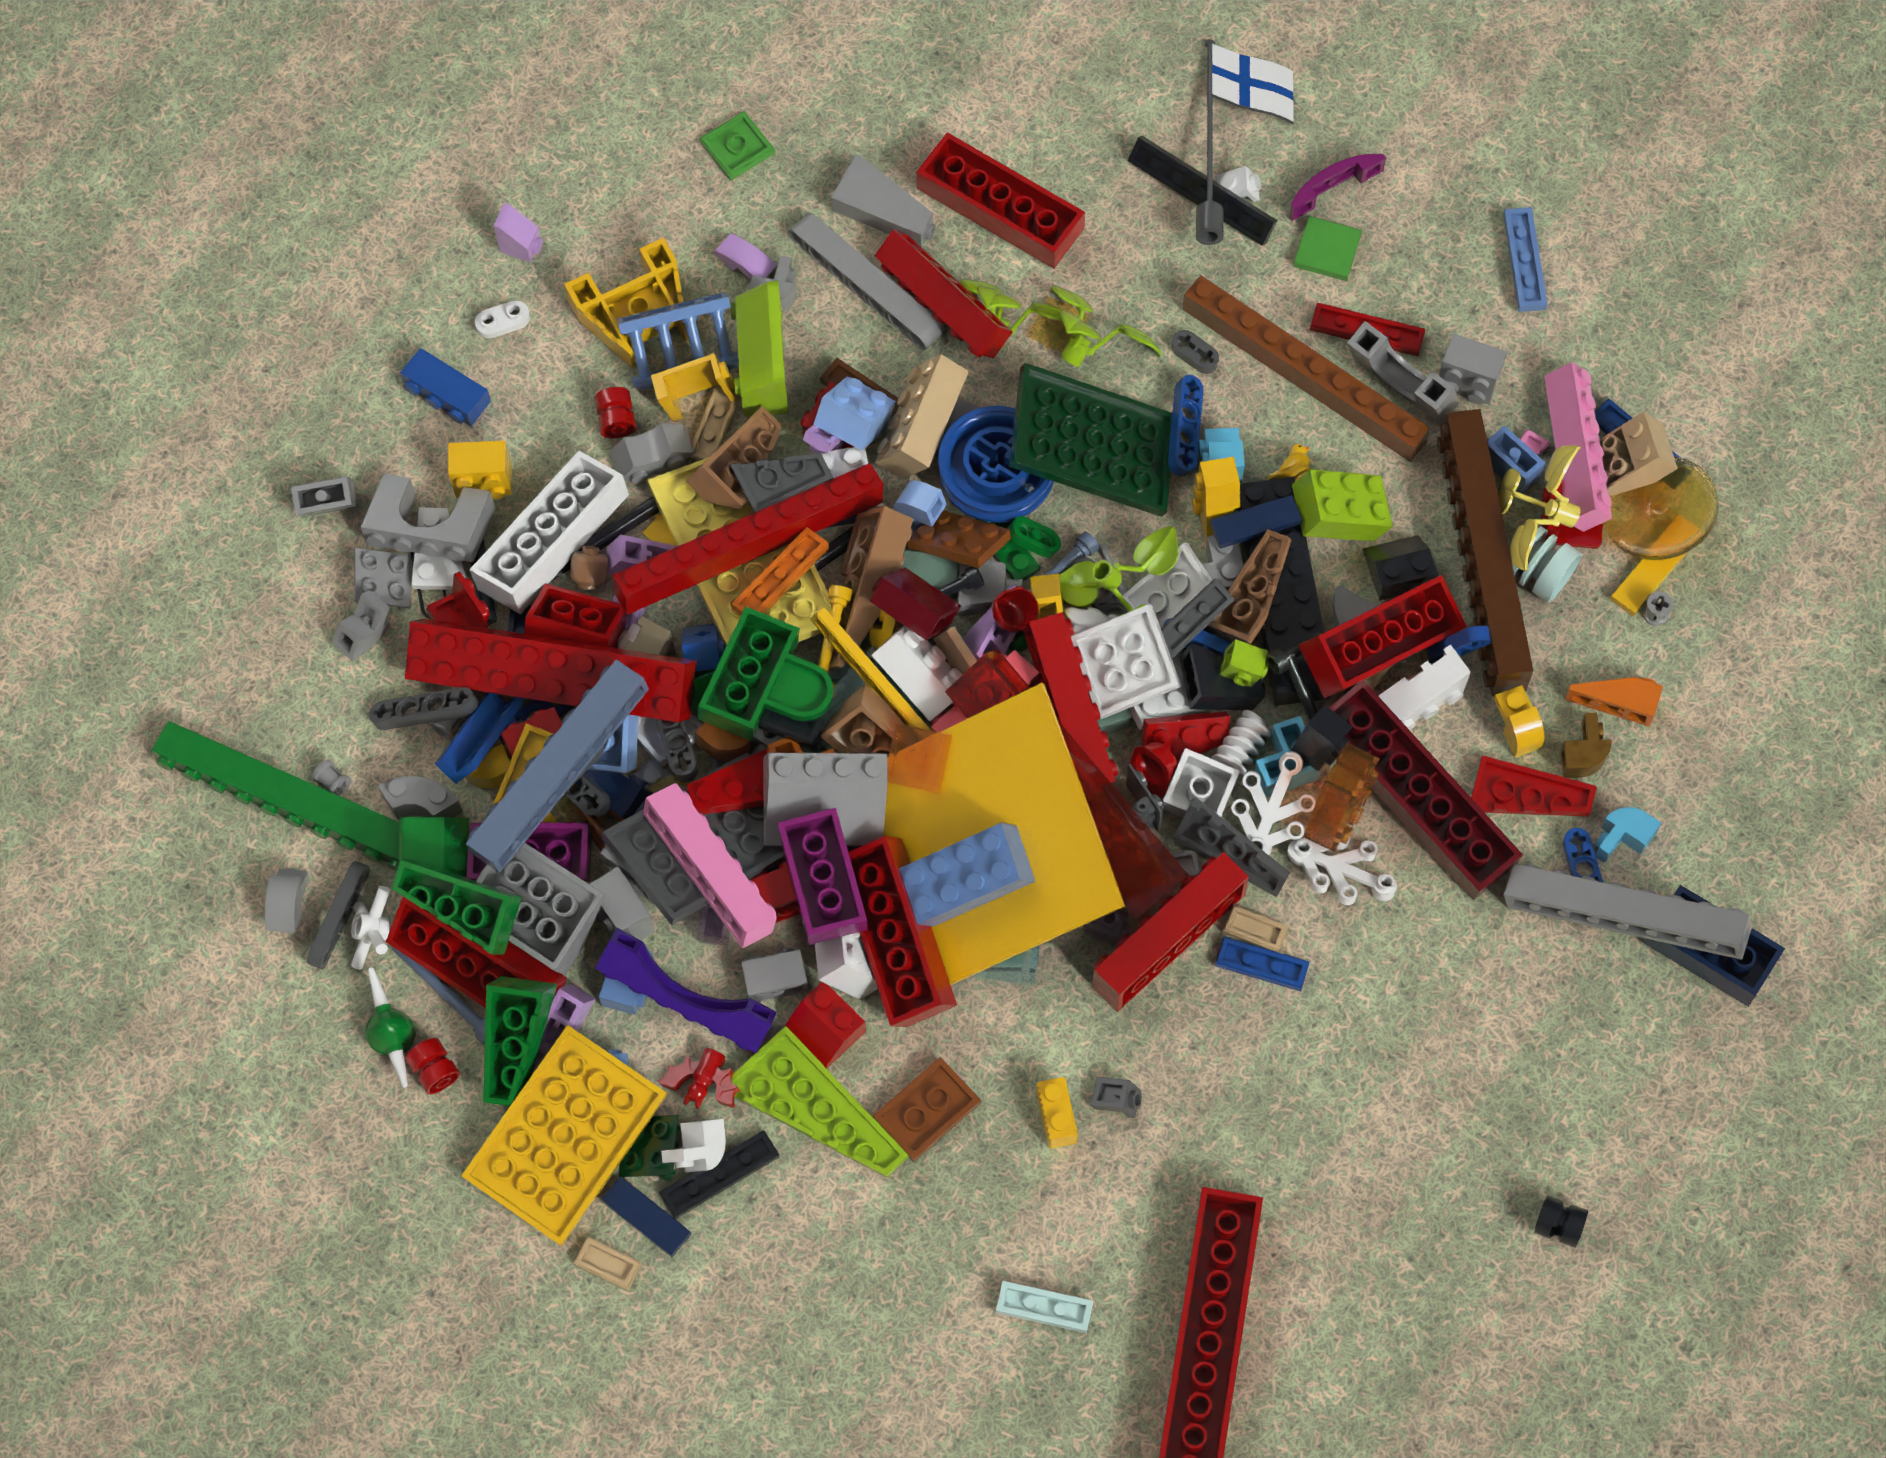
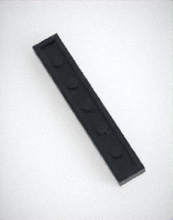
M1138 137L1127 161L1195 204L1199 205L1207 201L1206 175L1146 137ZM1213 180L1212 201L1222 205L1224 209V222L1260 245H1265L1278 220Z

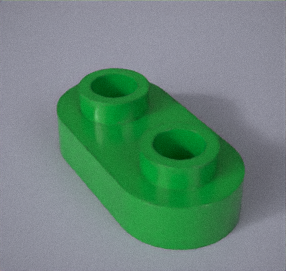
M1016 517L1007 527V529H1010V540L1013 543L1042 557H1052L1061 548L1060 537L1054 530L1026 517Z

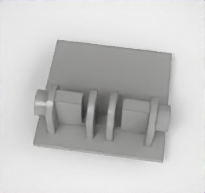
M355 548L354 601L358 604L361 594L370 590L388 606L411 608V555Z

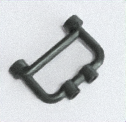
M1321 633L1309 636L1284 652L1280 649H1275L1266 655L1267 662L1275 674L1279 675L1286 670L1288 671L1309 721L1317 714L1318 710L1295 658L1302 655L1299 644ZM1358 683L1342 690V692L1346 694Z

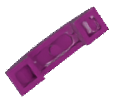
M1364 154L1336 162L1317 173L1304 184L1294 197L1289 213L1291 221L1315 209L1318 195L1345 180L1356 176L1359 182L1363 183L1383 172L1386 162L1385 155Z

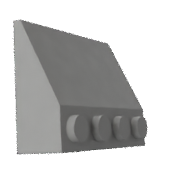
M767 753L763 756L764 846H782L778 834V822L832 808L837 810L846 846H863L883 837L887 796V754Z
M524 843L500 873L486 865L476 881L522 896L509 941L552 970L566 975L583 948L605 894L527 843Z

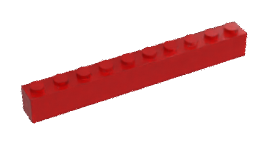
M871 463L863 465L613 574L614 594L626 615L631 614L788 545L806 527L813 532H817L883 503L884 484Z

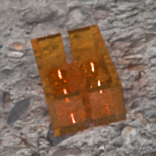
M1349 743L1346 744L1322 785L1303 837L1333 852H1336L1341 842L1344 844L1348 842L1354 829L1350 826L1359 823L1365 811L1361 806L1365 807L1372 793V790H1369L1368 787H1373L1380 773L1375 770L1379 758Z

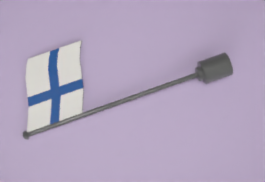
M1208 39L1205 42L1207 47V201L1196 207V240L1204 245H1215L1220 243L1224 237V209L1221 204L1212 201L1213 97L1239 108L1273 115L1293 124V71L1274 62L1235 53L1216 45L1214 40Z

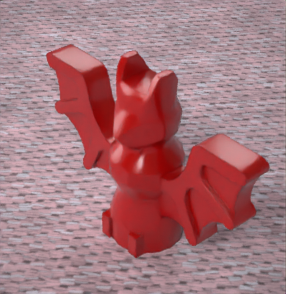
M711 1048L704 1049L699 1062H694L689 1056H686L684 1062L680 1065H669L666 1075L658 1080L662 1087L675 1091L686 1080L693 1078L694 1081L688 1087L683 1104L687 1105L689 1102H694L697 1109L701 1107L703 1099L708 1093V1087L716 1084L715 1099L724 1106L734 1108V1098L736 1093L739 1092L737 1085L732 1083L733 1071L730 1068L727 1070L720 1069L726 1061L725 1056Z

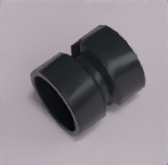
M1547 1195L1534 1233L1549 1239L1557 1236L1560 1243L1576 1248L1588 1216V1210L1573 1204L1565 1207L1562 1200Z

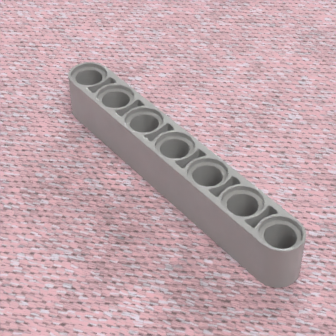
M807 213L788 231L790 238L795 244L799 243V247L814 260H820L818 262L833 276H839L838 280L855 294L859 293V298L875 311L879 310L878 314L895 328L898 326V330L915 345L918 343V347L921 350H926L944 333L943 324L937 321L931 312L920 305L912 296L812 213Z

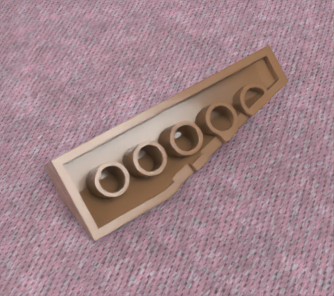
M885 505L857 514L840 575L845 576L844 587L850 588L853 592L850 603L842 610V621L839 625L858 647L881 611L880 608L869 602L874 594L872 588L881 576L885 577L892 571L896 572L902 567L905 559L903 555L905 546L912 535L911 526L913 518ZM835 648L833 649L829 671L841 669L847 663Z

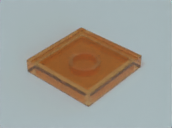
M896 723L887 763V782L940 794L952 735Z

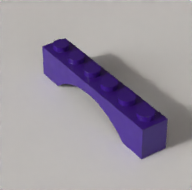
M616 928L595 967L605 977L620 981L633 992L644 994L654 999L658 1005L671 1008L682 1014L686 1020L697 1022L707 1027L713 1034L724 1036L734 1041L738 1047L755 1053L765 1038L777 1013L751 998L739 1000L716 999L686 989L672 980L657 965L643 941L619 928Z

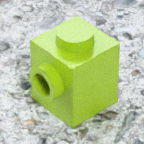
M1236 639L1225 649L1219 675L1232 679L1240 686L1252 687L1259 679H1263L1267 673L1269 664L1266 662V655L1268 651Z

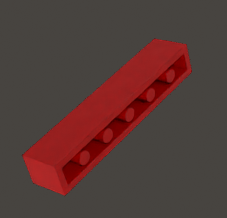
M893 229L874 255L882 263L880 267L888 274L895 275L899 279L898 284L908 292L912 291L916 295L915 300L920 305L930 308L934 312L932 316L937 321L951 327L950 333L960 341L968 343L967 349L979 358L986 356L994 359L1013 333L1011 329L989 309H986L983 303L908 234Z

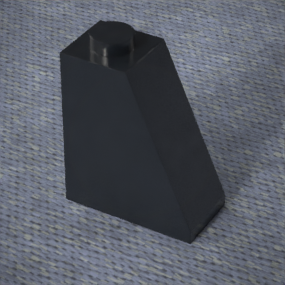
M1190 644L1179 657L1190 709L1254 710L1265 698V685L1259 679L1252 687L1240 686L1232 679L1219 675L1224 656L1197 644Z

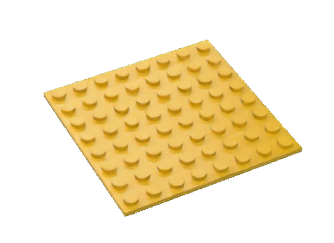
M1040 683L887 758V796L883 836L902 838L910 863L999 823L1017 825L1036 881L936 926H931L950 985L1125 906L1044 683Z

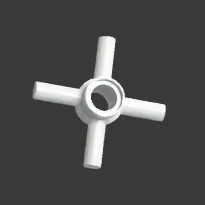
M378 887L370 912H368L363 902H357L353 906L356 914L352 921L351 935L353 939L359 940L351 963V967L361 970L363 968L371 944L380 955L385 954L388 950L385 941L389 934L390 922L388 917L381 916L390 892L388 887Z

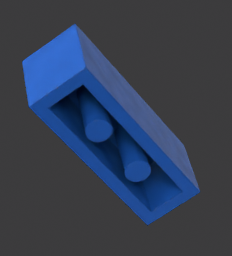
M422 348L417 351L400 372L404 383L403 387L414 396L420 394L426 398V402L436 410L444 409L448 412L449 417L459 424L464 422L472 426L491 403L488 389Z

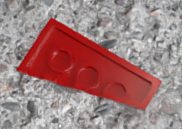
M1482 755L1471 798L1485 813L1589 817L1597 786Z

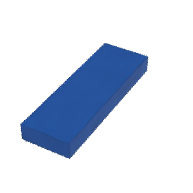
M1223 936L1215 966L1301 992L1310 962Z

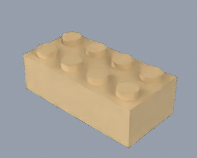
M942 354L931 360L928 359L918 367H913L907 377V381H909L908 386L898 398V410L888 422L887 428L889 431L887 436L878 446L877 452L879 455L875 463L902 479L929 468L969 371Z

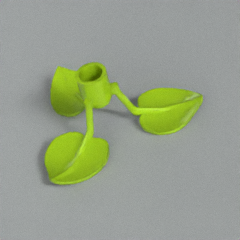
M970 279L960 280V283L966 289L979 294L986 309L991 308V312L1013 331L1011 335H1014L1015 330L1030 313H1038L1044 317L1062 321L1061 309L1045 303L1032 302L1031 306L1024 311L1011 327L1009 326L1010 320L1002 317L1003 308H1021L1022 304L1018 300L1005 295L992 284Z
M1056 285L1051 287L1050 292H1055L1060 298L1076 306L1079 312L1078 317L1065 310L1061 312L1067 334L1072 333L1068 344L1060 355L1068 363L1080 367L1087 354L1092 356L1098 348L1118 333L1127 334L1129 337L1153 348L1160 358L1161 351L1154 341L1141 330L1122 323L1121 326H1118L1101 339V335L1094 328L1082 321L1085 310L1092 313L1093 308L1074 292ZM1084 335L1100 341L1097 342L1094 346L1090 347L1092 341Z
M1173 526L1161 528L1145 537L1137 545L1133 559L1140 565L1139 567L1121 565L1118 562L1113 566L1107 560H1100L1096 563L1082 561L1059 574L1062 598L1074 607L1084 608L1092 605L1097 600L1098 588L1103 587L1114 593L1128 613L1145 606L1143 604L1133 610L1117 588L1122 582L1120 571L1144 572L1147 569L1150 574L1155 576L1170 571L1176 564L1179 555L1176 529Z

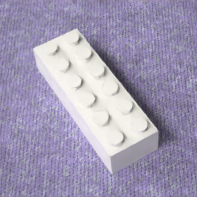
M578 451L470 568L477 590L521 614L539 595L544 584H549L568 563L572 554L577 552L629 495L623 475Z

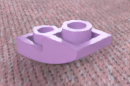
M732 233L713 252L732 271L738 268L750 280L752 275L766 278L777 266L762 251Z

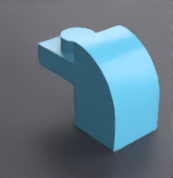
M1624 807L1611 812L1605 818L1601 827L1605 831L1595 843V846L1598 847L1596 858L1605 863L1620 842L1641 854L1657 833L1661 822L1638 808Z

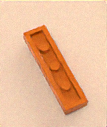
M806 527L731 603L732 610L741 616L746 606L765 614L829 549V542Z

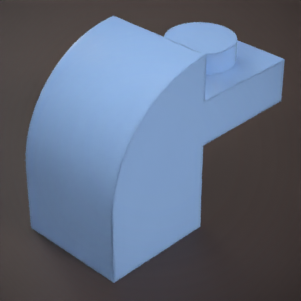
M912 480L906 485L893 505V509L913 518L911 529L915 531L923 523L932 527L947 504L941 489L921 481Z

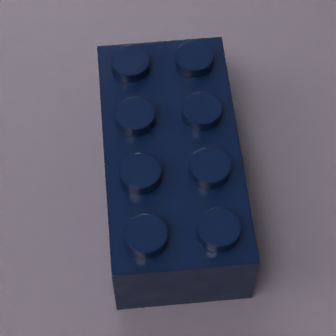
M1682 885L1674 893V895L1680 896L1686 901L1696 903L1708 902ZM1753 928L1751 929L1742 960L1646 939L1644 944L1748 1007L1785 950L1783 946Z

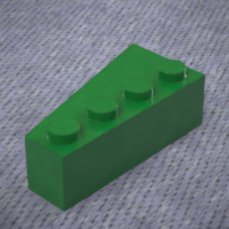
M400 860L392 885L394 891L420 908L426 909L435 915L438 920L450 925L470 941H474L482 946L490 954H505L522 896L415 860Z
M500 976L486 985L484 1103L511 1106L532 1076L557 984Z

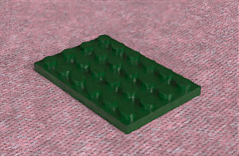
M1024 363L1020 367L1009 467L1162 517L1167 513L1171 473L1168 466L1172 413Z

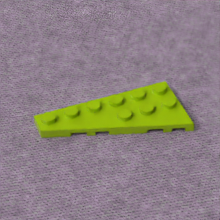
M786 1026L732 1076V1083L739 1088V1092L735 1095V1098L886 1178L909 1158V1155Z

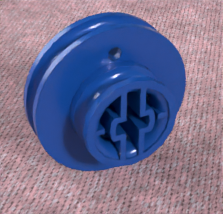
M987 406L973 410L955 421L942 439L938 463L939 478L943 491L957 509L977 520L1001 523L1013 521L1019 516L1024 517L1036 510L1045 501L1053 487L1054 481L1009 467L1016 408ZM1030 486L1034 488L1031 492H1029Z

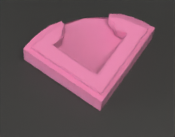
M1528 429L1520 438L1537 455L1544 453L1551 445L1550 441Z

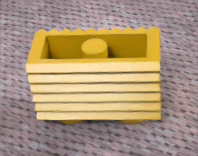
M1060 1077L1038 1082L1036 1085V1095L1042 1124H1044L1043 1129L1045 1130L1047 1147L1053 1149L1077 1144L1078 1132L1066 1078Z

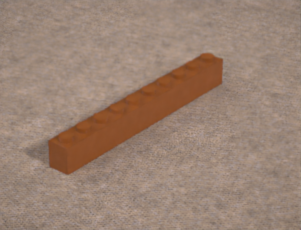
M1202 275L1198 277L1184 294L1183 310L1409 462L1413 460L1427 442L1429 426Z

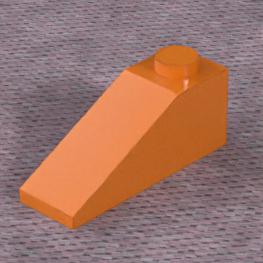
M1637 677L1571 684L1565 700L1649 727L1654 718L1663 685L1657 684L1656 681L1650 678Z

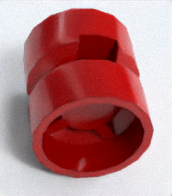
M610 387L599 391L595 395L594 400L596 411L599 415L600 432L604 438L626 437L636 431L634 412L631 411L633 407L628 389Z
M435 1037L416 1045L405 1057L414 1074H420L418 1080L427 1095L441 1092L455 1083L460 1077L458 1068L452 1060L446 1058L447 1051L439 1038Z

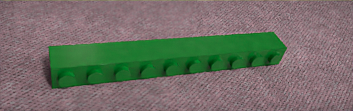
M170 721L167 722L151 750L157 759L156 763L166 770L178 769L182 771L184 777L191 781L198 782L199 779L208 783V787L218 793L230 792L234 794L233 797L243 804L255 803L259 805L261 811L270 816H275L276 813L285 817L286 822L300 828L301 825L309 827L314 835L322 839H326L329 836L336 839L337 844L347 850L352 851L353 848L363 851L362 854L366 858L374 862H378L381 859L388 862L389 867L397 871L399 822Z

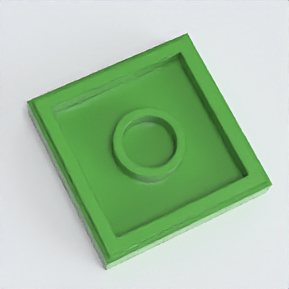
M745 111L699 138L702 146L730 181L775 154V148Z
M1309 216L1294 261V267L1347 281L1362 230Z

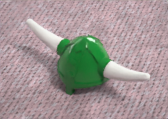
M371 967L368 969L375 1013L368 1020L365 1029L366 1039L374 1051L390 1057L401 1086L405 1088L408 1086L404 1052L413 1045L416 1036L415 1026L411 1018L403 1011L391 1008L374 968Z

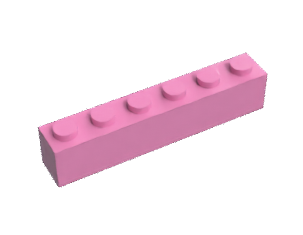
M1571 362L1545 375L1544 379L1555 449L1569 445L1581 447L1562 479V494L1564 497L1569 498L1570 503L1580 506V516L1574 527L1584 532L1612 519L1610 509L1612 502L1607 491L1606 482L1608 477L1603 466L1602 457L1604 453L1599 442L1598 433L1600 428L1595 417L1594 408L1596 404L1591 393V376L1586 369Z
M674 783L646 797L643 815L742 949L773 933L777 918L774 908L763 900L756 884L752 880L749 881L742 872L739 861L736 858H732L727 852L723 840L710 829L706 817L702 813L699 814L695 809L689 794L682 791L677 783Z

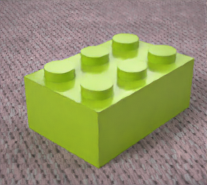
M1310 469L1292 484L1296 506L1302 518V523L1300 524L1302 535L1305 537L1376 541L1393 527L1381 475Z

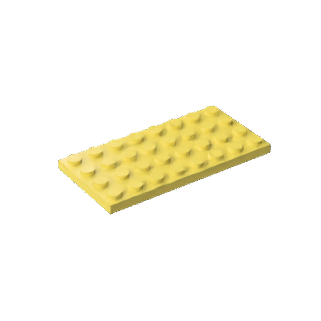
M708 458L647 480L648 487L677 546L754 513L748 501L740 509L705 502L686 482ZM788 545L696 585L725 646H727L741 617L732 610L731 603ZM813 564L765 613L768 616L800 628L799 642L821 634L819 629L810 620V617L823 607L829 613L831 610L828 591L815 565Z

